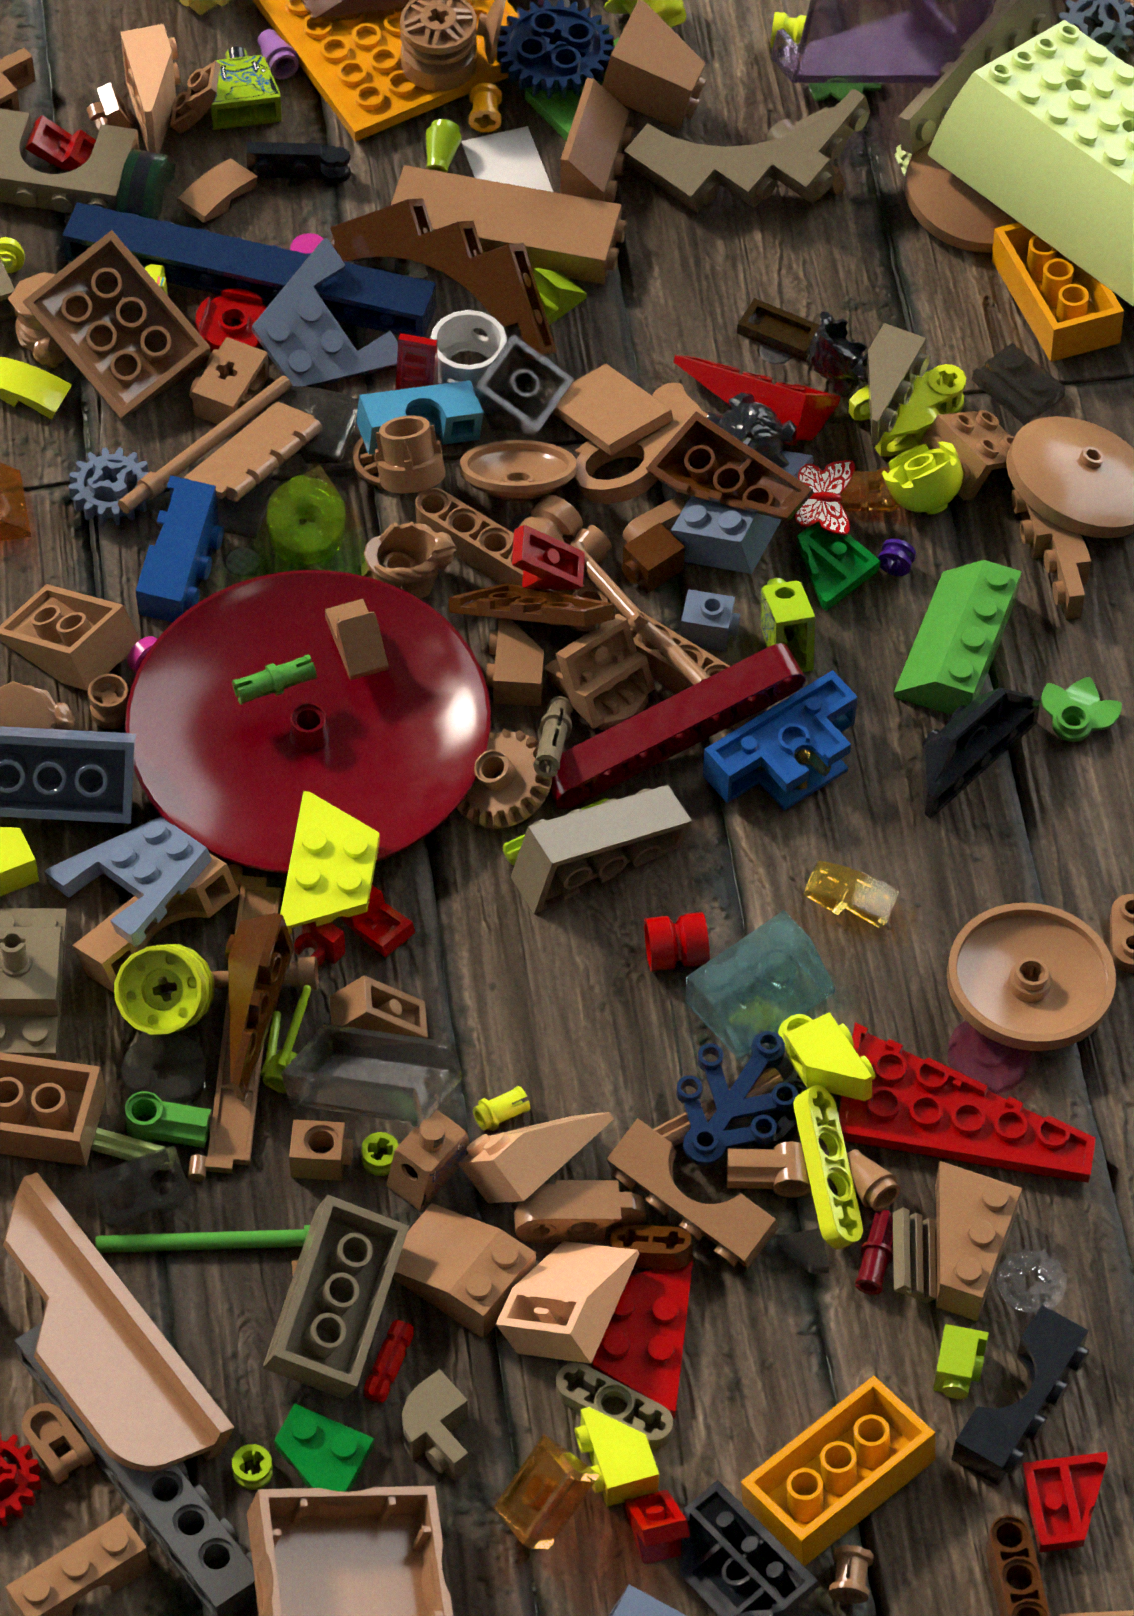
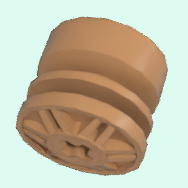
M411 0L407 3L401 12L400 40L402 42L401 67L406 78L414 85L429 91H447L459 88L471 79L477 66V16L472 5L466 0Z

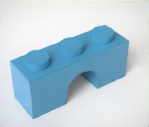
M470 380L359 395L356 423L368 455L375 454V449H378L376 433L379 432L380 427L385 422L402 416L426 418L430 425H434V429L438 433L443 445L480 439L483 410Z

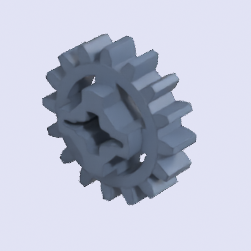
M1071 0L1066 1V4L1071 9L1069 13H1060L1059 17L1080 28L1082 33L1096 43L1106 47L1109 52L1118 58L1117 51L1120 48L1125 51L1130 50L1126 43L1127 38H1134V32L1130 30V26L1134 25V16L1128 15L1134 10V6L1130 2L1124 3L1125 0H1078L1076 3ZM1113 6L1119 14L1120 23L1115 22L1113 18ZM1101 21L1104 22L1102 28L1096 27L1095 30L1092 29L1094 23L1100 24Z
M120 447L115 454H109L107 448H102V456L98 457L89 452L87 453L88 462L77 461V472H70L69 474L70 500L74 501L76 512L84 510L86 520H90L96 515L99 517L100 525H104L107 518H113L114 523L120 525L122 516L126 515L132 521L135 519L134 510L137 509L143 512L147 510L146 500L128 514L124 513L118 506V501L135 489L134 487H137L138 480L149 473L148 463L146 461L138 463V456L135 452L131 453L128 457L124 456L123 448Z

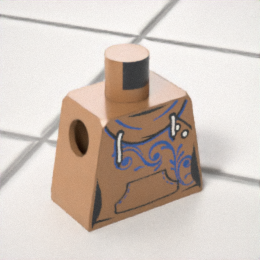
M435 1108L430 1110L396 1148L387 1180V1187L421 1211L460 1168L458 1163L469 1154L466 1150L470 1144L468 1133ZM417 1172L418 1178L412 1177L409 1173Z

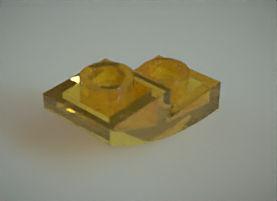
M819 860L815 864L803 895L837 915L846 908L876 927L881 928L888 921L900 890L863 872Z

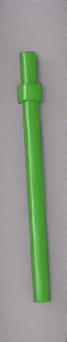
M304 1225V1229L96 1236V1249L99 1253L303 1247L310 1225Z

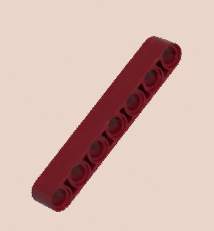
M780 643L769 646L563 752L560 768L557 769L558 773L552 777L549 793L556 806L560 809L577 806L791 696L803 687L806 677L786 644Z

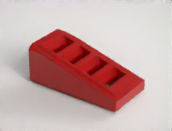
M400 333L397 349L395 390L438 385L437 340ZM409 352H411V353H417V354H422V355H427V357H425V356H419V355H414V354H409Z

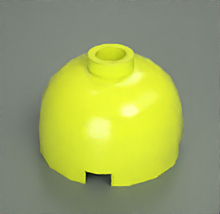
M938 442L940 448L932 450L928 449L927 444L919 445L904 451L888 463L890 471L887 473L883 470L882 476L897 504L904 509L914 512H926L927 514H936L947 508L948 503L960 490L963 478L961 462L953 444Z

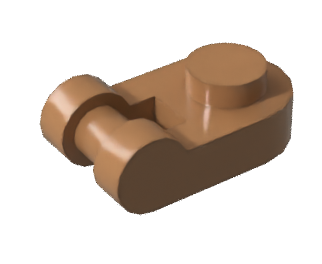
M39 1403L25 1412L22 1419L23 1436L44 1466L51 1480L57 1486L69 1478V1472L79 1466L86 1468L95 1462L92 1451L58 1406L51 1403ZM66 1443L70 1451L58 1458L53 1450Z

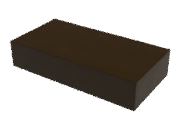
M754 298L738 322L737 334L805 361L810 354L811 340L820 324Z

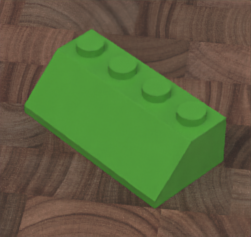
M986 560L943 571L893 697L950 715L960 706L964 705L967 707L980 695L1017 601L1022 571Z

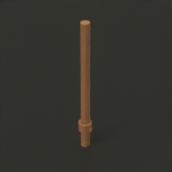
M282 375L157 472L146 474L138 480L135 489L118 501L119 508L128 514L146 499L153 500L165 490V485L169 482L170 475L175 477L287 392L292 388L290 380Z

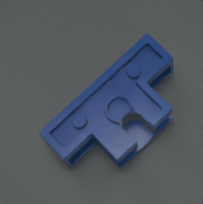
M833 670L705 748L703 777L726 803L760 784L784 811L848 771V767L841 759L850 754L851 743L841 732L855 724L858 697Z

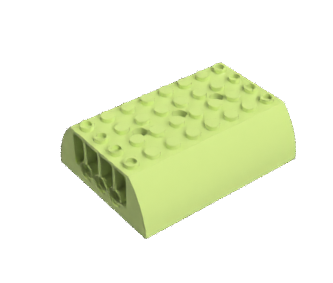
M1063 20L974 71L943 118L927 155L1134 307V67L1120 60L1103 45L1096 43L1082 33L1075 25Z

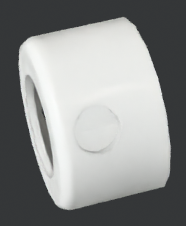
M458 311L442 318L433 328L431 339L437 340L439 384L470 380L476 395L484 394L497 387L505 376L507 338L504 327L494 317L480 311ZM473 329H483L488 337L476 334ZM475 351L485 355L488 360L478 364L465 365L455 363L450 359L459 352Z

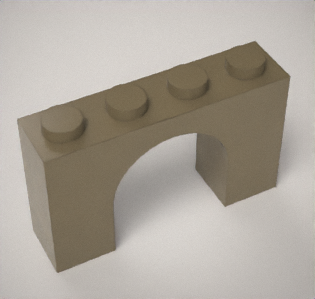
M0 109V202L21 205L23 207L55 210L61 213H73L78 202L122 212L130 187L133 169L140 154L137 129L101 124L92 154L82 166L67 173L47 174L34 170L25 163L29 151L24 148L32 130L30 113Z

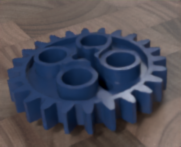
M544 0V7L541 8L531 2L529 12L518 8L517 18L508 16L507 26H501L496 50L497 62L501 63V73H508L509 83L519 80L520 91L525 90L529 86L533 87L532 96L538 95L541 90L546 91L547 99H551L554 92H559L560 96L566 99L568 90H572L579 96L581 95V86L585 85L587 78L600 82L604 80V72L607 70L610 56L614 50V37L609 35L610 26L608 24L602 25L601 15L591 17L590 7L585 8L581 12L578 11V2L572 3L569 8L564 7L563 0H559L556 6H551L548 0Z

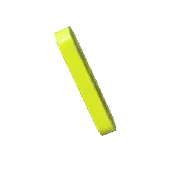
M816 1085L795 1097L794 1112L820 1231L826 1243L832 1248L839 1250L857 1242L862 1237L863 1225L835 1100L826 1088ZM819 1138H821L826 1144L829 1151V1156L826 1155L821 1149L818 1140ZM827 1178L831 1179L835 1184L838 1196L834 1195L830 1190Z

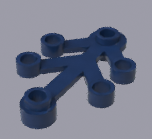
M764 1031L754 1037L751 1044V1058L730 1090L722 1070L724 1053L721 1047L709 1043L699 1049L698 1066L701 1070L705 1071L716 1107V1112L707 1123L700 1103L702 1083L697 1077L691 1075L682 1077L677 1083L676 1090L678 1100L684 1104L691 1128L684 1137L683 1148L686 1156L693 1163L700 1166H709L718 1162L723 1157L726 1149L752 1143L765 1145L775 1139L777 1124L768 1115L755 1117L750 1127L727 1131L725 1129L731 1120L775 1110L788 1112L794 1109V1100L798 1092L795 1086L787 1082L777 1084L773 1088L772 1093L746 1098L765 1069L775 1068L782 1063L785 1054V1042L779 1034L773 1031ZM771 1043L776 1047L773 1049H765L761 1046V1044ZM712 1054L718 1059L714 1062H708L703 1057ZM691 1086L696 1089V1092L694 1094H686L682 1089ZM781 1093H786L792 1099L781 1101L777 1096ZM767 1126L771 1131L767 1134H762L756 1128ZM706 1139L711 1141L712 1144L708 1147H703L698 1144V1141Z

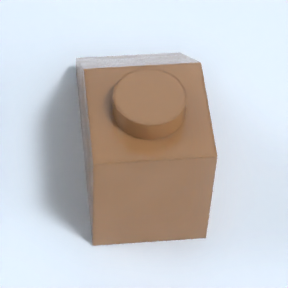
M365 975L329 996L331 1028L334 1034L361 1045L423 1041L428 1038L425 1001Z

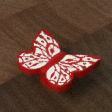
M853 461L833 462L828 464L823 471L814 464H805L800 468L798 480L812 488L814 493L795 514L797 524L801 527H811L819 523L820 527L827 532L842 536L849 534V520L840 502L842 501L841 494L848 487L854 474L855 464Z

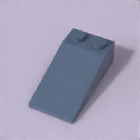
M780 451L782 456L789 462V465L782 469L797 479L800 468L805 464H813L814 462L813 455ZM692 496L685 504L671 531L673 536L685 547L684 562L752 574L781 520Z

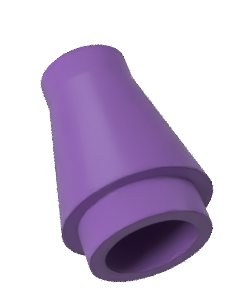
M272 29L263 31L258 37V44L273 77L277 79L291 77L298 69V53L279 37L276 31Z

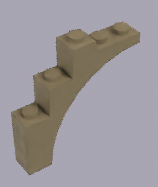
M853 89L832 110L804 128L770 141L754 145L729 147L689 142L670 136L647 123L624 152L632 169L697 213L705 204H710L715 199L720 186L755 208L762 199H767L773 193L777 181L810 203H813L819 195L825 194L833 183L835 173L831 159L838 158L855 131H860L866 125L870 110L865 95Z

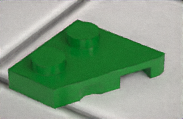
M295 1403L274 1440L276 1450L287 1463L295 1467L299 1478L308 1488H323L340 1492L351 1491L375 1446L374 1438Z

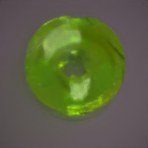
M298 475L282 484L273 493L267 507V532L274 551L281 558L295 565L321 563L330 559L341 547L345 536V504L339 493L330 484L317 478ZM299 519H313V523L307 521L304 525L299 524Z

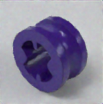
M886 540L882 545V552L878 555L880 568L890 575H907L911 571L912 563L916 558L914 547L904 540Z

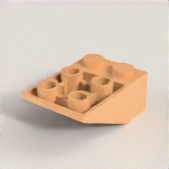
M563 1241L512 1287L497 1320V1327L517 1354L591 1364L640 1253L634 1249Z

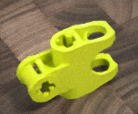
M943 364L925 372L923 377L917 376L913 383L914 388L909 402L906 405L901 404L897 410V420L890 433L885 432L878 445L875 446L880 456H893L918 446L937 415L961 412L964 407V395L962 392L966 387V376L959 367ZM868 385L858 390L849 399V414L854 420L863 421L870 418L869 401L866 402L869 400Z

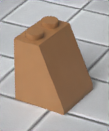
M638 0L610 56L602 87L622 105L680 130L686 117L689 119L693 118L701 99L699 98L707 81L701 77L706 63L646 2Z

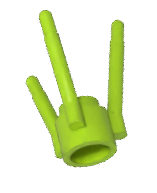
M309 985L303 987L283 1048L278 1050L277 1054L281 1013L279 1011L273 1013L266 1060L260 1074L263 1076L264 1084L277 1092L292 1093L296 1086L305 1088L309 1075L335 1041L333 1036H328L304 1068L300 1064L302 1058L292 1051L311 992Z

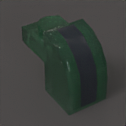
M132 149L128 153L120 178L116 211L127 214L133 213L150 219H154L161 214L165 184L174 179L176 164L168 163V155Z

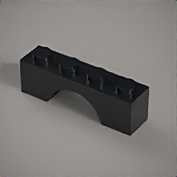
M1041 1305L1022 1335L1017 1352V1359L1022 1363L1029 1375L1031 1389L1021 1400L1006 1407L986 1408L977 1406L955 1440L951 1460L997 1486L1006 1472L1013 1476L1025 1456V1452L1021 1450L1028 1438L1035 1441L1046 1423L1047 1417L1043 1416L1049 1404L1056 1407L1063 1398L1069 1384L1064 1381L1071 1370L1078 1373L1087 1359L1090 1349L1084 1346L1089 1330Z

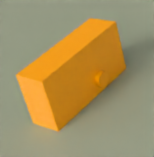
M1017 222L994 228L992 262L1050 362L1121 342L1124 310L1112 290L1021 223Z
M873 1376L741 1481L743 1506L805 1567L936 1460L935 1432L880 1380Z

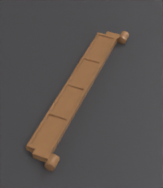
M231 864L228 866L237 889H240L235 935L240 921L272 913L279 914L282 895L281 888L266 887L267 878L243 876V868L239 865ZM229 987L208 1157L192 1155L190 1158L188 1178L197 1182L205 1180L206 1171L232 1174L233 1164L249 1166L251 1161L264 1044L246 1100L237 1099L231 1085Z

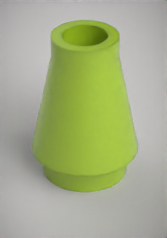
M437 119L427 128L426 169L448 173V168L462 140L460 128L453 121Z

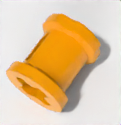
M480 83L470 90L469 97L470 102L473 103V110L469 114V125L479 132L495 131L501 125V114L498 111V105L502 101V92L494 84Z

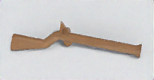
M576 541L571 544V546L585 552L584 573L628 619L629 626L635 632L640 633L646 640L665 654L693 685L710 677L672 639L651 623L585 551L583 542Z

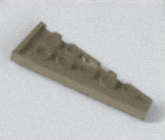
M1010 0L1000 12L993 11L960 48L961 56L954 63L947 62L940 70L942 77L931 89L925 87L898 116L901 150L913 154L933 141L951 104L974 71L1051 28L1049 0Z

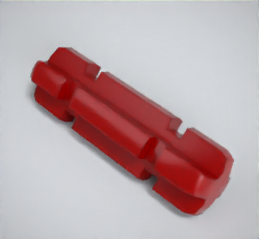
M394 1320L391 1323L387 1332L388 1338L384 1340L371 1369L373 1373L368 1376L364 1385V1396L368 1400L377 1403L386 1401L391 1390L390 1384L394 1383L406 1355L405 1349L410 1346L413 1339L414 1327L401 1320Z

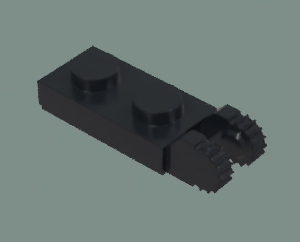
M247 143V170L258 176V178H297L300 180L322 178L327 183L333 184L336 182L339 184L341 182L344 183L347 179H350L351 170L348 167L351 160L350 151L344 147L323 146L317 143Z

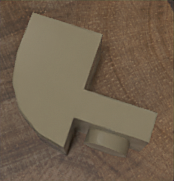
M440 1369L422 1381L407 1397L402 1411L404 1446L412 1460L425 1452L433 1468L439 1473L445 1471L455 1482L469 1472L468 1452L450 1432L468 1420V1400Z

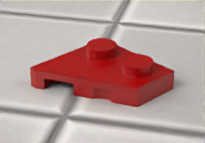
M1107 1452L1022 1463L1021 1473L1039 1553L1084 1546L1108 1461Z

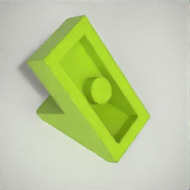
M541 268L534 269V278L549 325L586 299V293L561 272Z

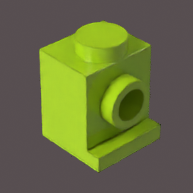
M945 1324L933 1390L940 1391L954 1399L968 1397L971 1381L980 1383L989 1332Z

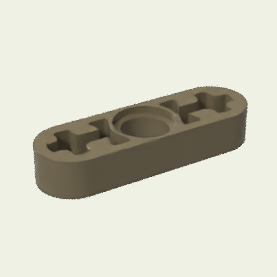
M569 1363L559 1370L556 1377V1395L565 1406L580 1414L581 1409L591 1407L646 1434L651 1449L662 1448L670 1441L673 1431V1417L666 1407L583 1363ZM578 1378L583 1380V1389L577 1388L574 1392L568 1390V1382L574 1383ZM590 1393L595 1395L593 1404L590 1403ZM609 1397H619L625 1401L627 1408L619 1415H610L603 1410L601 1406L603 1401ZM638 1408V1418L634 1416L633 1423L629 1424L633 1417L634 1409ZM655 1419L661 1422L660 1430L654 1429L651 1433L645 1431V1423L651 1424Z

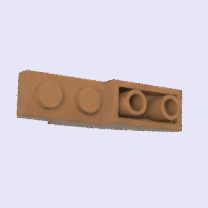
M1012 490L1013 510L1015 513H1020L1022 518L1020 522L1021 540L1023 544H1029L1033 559L1044 557L1046 572L1052 573L1055 581L1052 585L1055 604L1062 606L1065 620L1081 618L1085 598L1082 585L1088 582L1091 558L1081 534L1068 531L1045 519L1033 510L1016 490Z

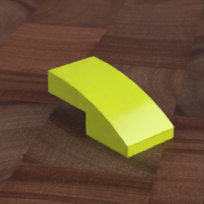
M0 356V399L13 407L16 406L18 401H21L52 420L72 384L35 366Z

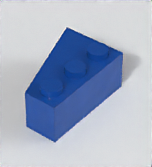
M170 475L167 488L170 489L171 502L168 512L159 511L156 522L163 526L155 546L149 545L136 588V599L139 615L174 622L198 603L200 595L198 587L201 580H207L212 566L211 554L213 549L218 550L222 544L224 527L219 526L215 485Z

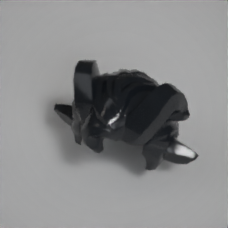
M823 311L820 313L822 324L811 340L810 362L816 373H819L820 376L832 383L835 382L834 390L837 394L846 397L855 390L860 380L863 383L867 382L865 369L868 366V354L863 356L867 346L862 342L851 343L846 339L848 334L846 325L848 322L845 319L835 320L830 313Z
M741 392L729 399L732 409L725 412L723 416L708 412L707 418L779 467L785 468L789 465V462L782 456L780 451L783 449L782 446L785 441L790 443L793 440L792 436L797 426L791 420L782 423L770 407L755 402L753 395Z

